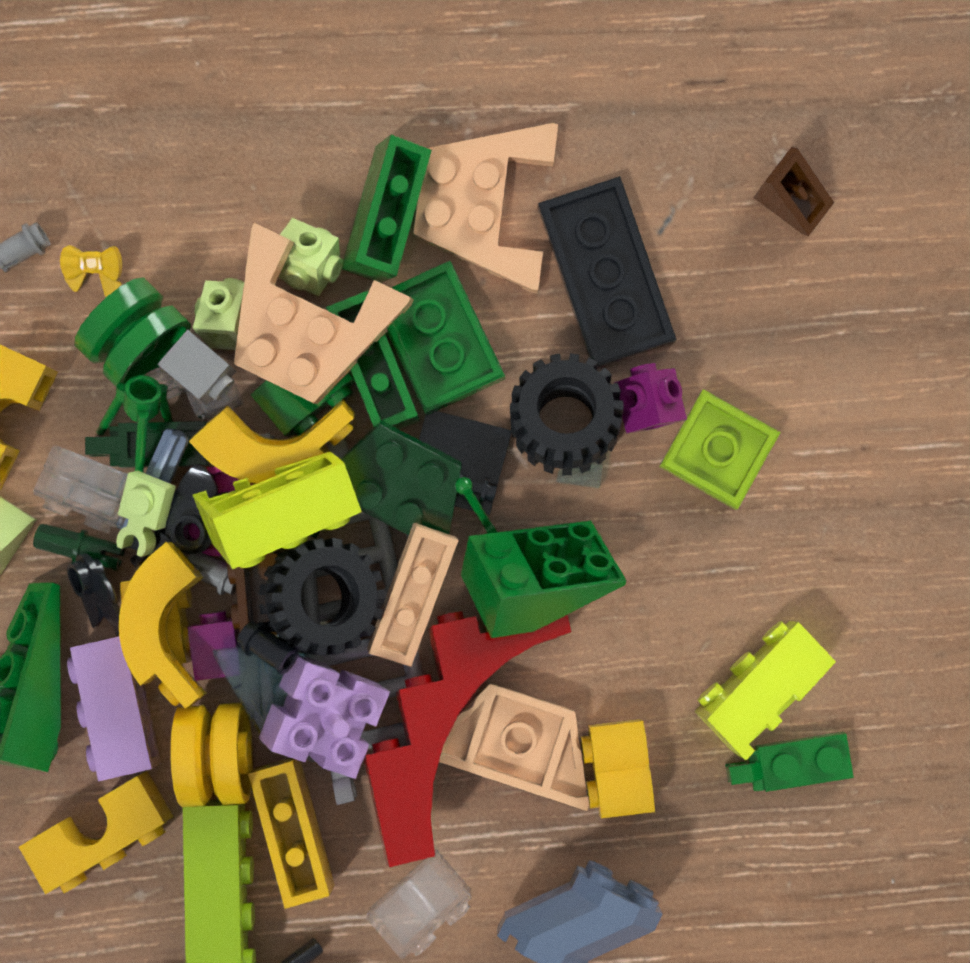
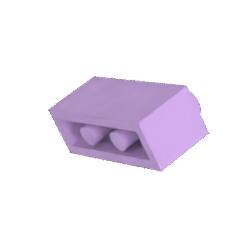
M119 636L71 647L72 657H69L67 660L68 673L72 683L78 684L81 701L77 702V715L80 725L83 728L87 727L90 745L86 747L87 762L92 772L96 771L98 781L150 770L160 765L161 759L145 685L140 686L127 666Z

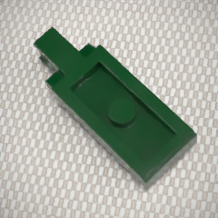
M208 421L148 422L144 468H148L163 432L167 428L184 432L190 440ZM118 423V426H110L109 437H85V455H90V457H110L111 467L122 469L135 468L137 423ZM189 442L178 467H193L196 464L211 467V463Z

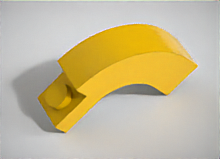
M342 399L303 434L290 439L277 440L266 438L251 430L227 405L202 427L189 442L207 461L222 472L239 480L248 478L250 483L257 484L276 476V468L331 452L324 444L329 441L335 446L353 430L349 422L354 419L355 412Z
M165 542L142 563L127 586L119 614V638L127 666L140 686L148 684L158 677L162 681L158 688L164 697L172 705L177 706L180 703L186 709L193 706L207 693L194 680L193 676L171 650L167 636V623L175 603L198 583L203 576L174 543Z

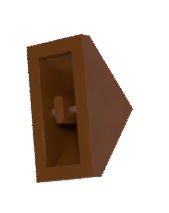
M794 147L789 149L754 196V199L801 234L808 237L834 204V201L799 149Z

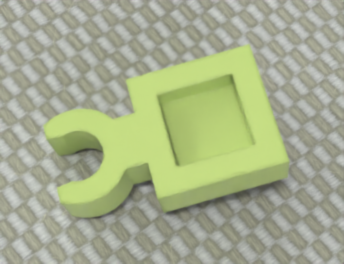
M141 471L128 473L118 515L127 518L128 523L127 527L122 528L117 535V547L122 549L132 546L135 536L139 541L137 556L143 557L153 552L156 538L152 530L156 531L165 528L176 488L175 485Z

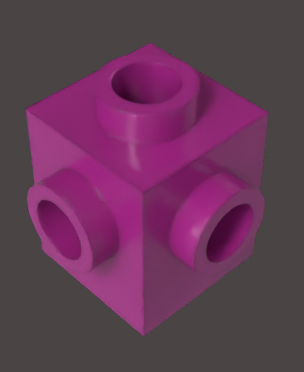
M656 363L644 364L631 368V377L614 382L618 384L621 391L620 400L623 401L622 418L626 434L654 430L687 420L682 399V387L677 379L675 368L657 370Z

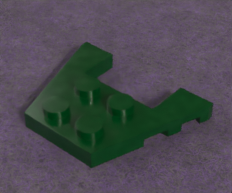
M382 420L340 458L345 464L362 512L409 535L413 523L446 534L450 533L457 494L455 483L460 477L461 461ZM320 531L313 533L310 536L317 538Z

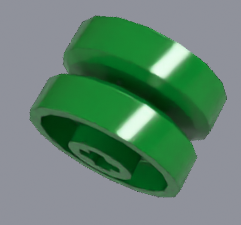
M144 277L135 278L121 285L92 310L81 324L75 336L74 346L92 363L104 362L103 375L116 387L119 383L126 384L132 377L138 375L151 377L161 368L158 363L187 330L190 331L191 323L172 305L161 307L163 295Z

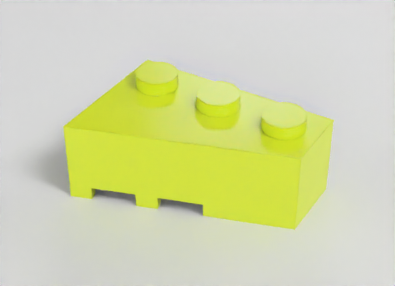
M327 452L276 468V476L251 486L248 478L234 481L235 491L212 498L208 497L206 491L193 494L212 544L232 569L237 567L248 568L259 564L265 559L266 554L277 549H290L305 543L309 535L322 529L333 530L346 525L350 521L349 517L362 511L344 462L333 453Z
M780 621L775 624L762 637V640L766 643L754 655L750 652L742 655L730 668L733 675L721 686L717 682L712 684L697 700L701 705L694 712L732 752L745 761L755 751L750 746V743L766 728L773 731L783 721L779 715L795 700L801 701L836 663L799 622L789 621L785 625Z

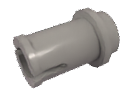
M35 222L32 225L23 224L22 231L0 243V268L5 273L36 253L39 255L46 253L45 248L50 246L51 243L38 223Z
M202 552L189 555L188 559L203 576L201 581L216 587L217 593L220 595L225 593L233 595L236 592V584H230L228 579L227 563Z

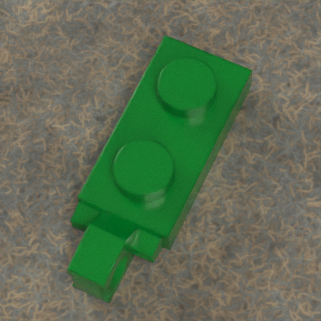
M844 732L755 745L756 749H754L755 751L748 760L725 764L727 780L731 782V785L752 782L753 791L769 792L854 778L847 734Z

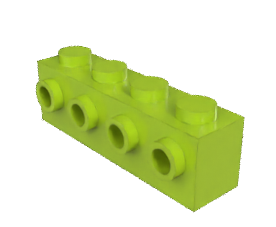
M210 800L205 806L183 807L186 963H256L255 949H248V931L254 930L255 907L253 902H247V885L252 884L254 879V861L252 856L246 857V839L252 838L253 816L252 811H245V804L222 805L220 800Z

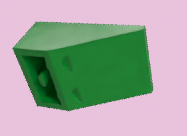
M591 520L469 536L461 571V577L491 638L534 632L625 586L627 581Z

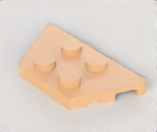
M489 683L459 713L443 745L440 763L585 811L588 810L589 800L574 710Z

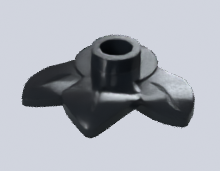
M201 464L194 465L182 478L177 490L174 492L166 526L170 529L172 542L186 554L204 552L212 545L193 494L206 491L208 497L212 498L232 492L218 493V486L214 476ZM192 523L196 524L200 529L198 539L192 538L189 534V526Z
M87 553L78 555L75 562L67 565L70 584L74 592L81 597L92 628L98 627L103 617H105L113 626L117 637L119 636L120 607L116 604V594L106 577L104 567L98 559H92Z

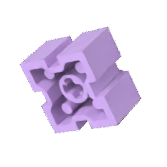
M299 654L295 664L283 675L279 685L288 694L283 707L275 704L271 705L259 739L272 752L302 762H306L309 755L323 769L356 779L369 743L361 738L366 723L377 726L390 691L373 680L341 670L339 674L327 664Z

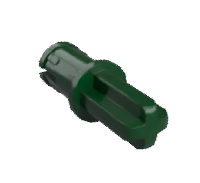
M45 523L38 526L33 540V546L38 550L72 558V562H75L78 555L87 553L92 559H98L103 567L110 568L113 571H119L123 561L106 556L105 553L109 552L124 556L126 548L121 549L117 547L116 542L88 535V530L82 529L78 533Z

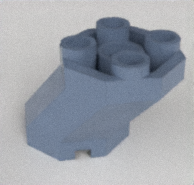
M589 860L585 868L576 867L570 882L505 911L497 927V936L506 942L509 935H512L518 940L515 950L537 963H588L598 956L655 931L663 913L658 906L659 901L652 897L654 894L652 890L632 880H629L626 886L612 877L613 872L610 869Z

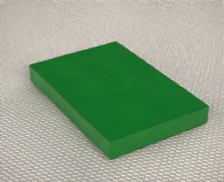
M451 261L391 287L414 299L410 308L404 314L401 313L387 328V333L426 416L506 379Z

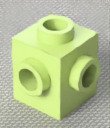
M292 218L280 235L293 241L294 245L278 278L284 280L288 285L297 290H306L319 296L328 282L333 283L336 281L342 270L343 259L340 258L339 238L332 235L326 229L315 228Z
M226 278L223 281L205 280L202 295L195 304L193 329L209 348L236 350L244 282L234 278Z

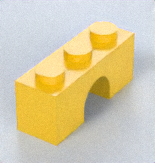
M0 345V413L6 407L13 404H23L40 411L58 371ZM1 438L0 490L20 450L3 442Z
M148 771L141 773L98 799L107 817V829L102 838L93 839L83 835L70 816L19 846L45 895L59 886L63 893L70 891L88 879L84 872L99 863L102 870L126 857L127 854L123 848L138 840L143 847L166 833L162 825L174 816Z

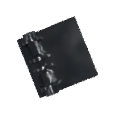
M439 411L427 416L425 415L419 440L462 462L459 478L467 477L472 481L474 495L486 515H490L512 431ZM457 492L454 506L474 511L466 497Z

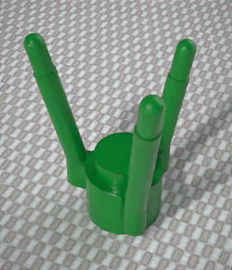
M146 375L132 377L126 384H117L116 395L96 430L99 436L104 435L123 404L126 414L133 421L137 422L135 471L143 473L148 421L154 418L160 410L164 422H173L167 400L168 387L165 384H159L157 380Z

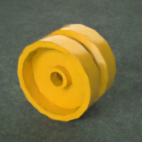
M245 703L219 704L213 717H211L204 705H193L186 709L183 706L177 707L171 731V772L178 804L181 807L205 806L210 801L213 791L222 805L246 804L249 801L252 788L248 773L253 770V745L251 723Z

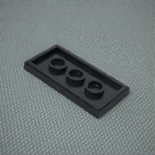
M619 176L538 203L537 208L588 357L597 361V368L674 343L677 339L621 177Z

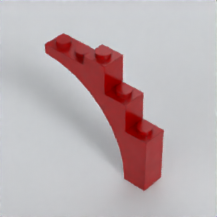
M463 611L438 616V624L428 629L439 681L433 682L431 674L404 680L406 688L398 690L396 695L407 745L400 747L398 738L371 744L373 753L364 757L385 861L389 868L435 857L431 825L433 782L443 745L460 711L480 685L508 660L535 645L571 633L568 615L534 632L491 638L485 625L486 633L480 634L477 617L464 618Z

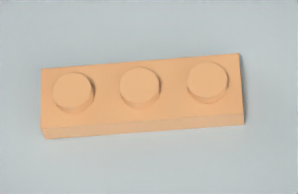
M413 523L383 603L381 619H377L376 629L372 633L367 646L369 654L410 667L412 666L459 541L455 536Z

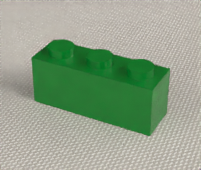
M392 134L375 146L343 259L342 270L380 283L397 276L432 150Z
M368 291L327 306L326 309L354 323ZM384 334L356 360L357 363L353 366L351 372L373 427L382 420L397 429H402L419 422L420 419L387 337Z

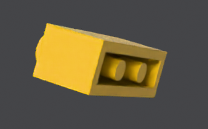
M286 758L256 767L248 773L284 908H290L330 896L335 884L301 761Z

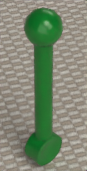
M467 477L459 478L455 483L456 491L466 497L488 534L497 533V530L472 491V481Z

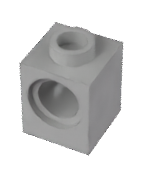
M189 330L181 336L158 363L162 369L206 405L212 399L216 402L221 400L229 392L234 384V380L231 377L237 372Z

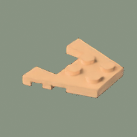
M550 123L428 148L432 151L417 202L414 238L462 261L466 260L486 269L488 273L501 279L505 278L518 284L524 290L538 294L543 252L498 246L508 162L553 167L558 124Z
M254 223L250 233L234 364L312 403L318 404L357 363L356 360L388 331L387 328L394 320L410 308L414 299L374 280L354 323H351L275 286L294 242Z

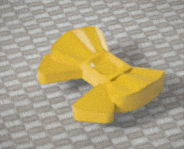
M72 245L62 249L60 268L66 283L72 291L77 292L81 289L87 273L99 274L105 297L122 285L118 280L122 273V257L116 246H111L103 252H82Z

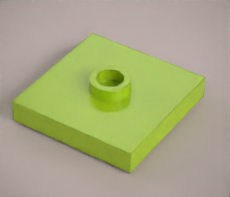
M703 389L659 467L737 510L781 432Z

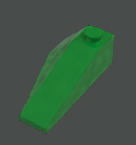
M53 582L29 583L6 631L7 640L10 643L6 652L0 657V764L41 772L49 771L50 764L57 754V739L61 729L60 585Z

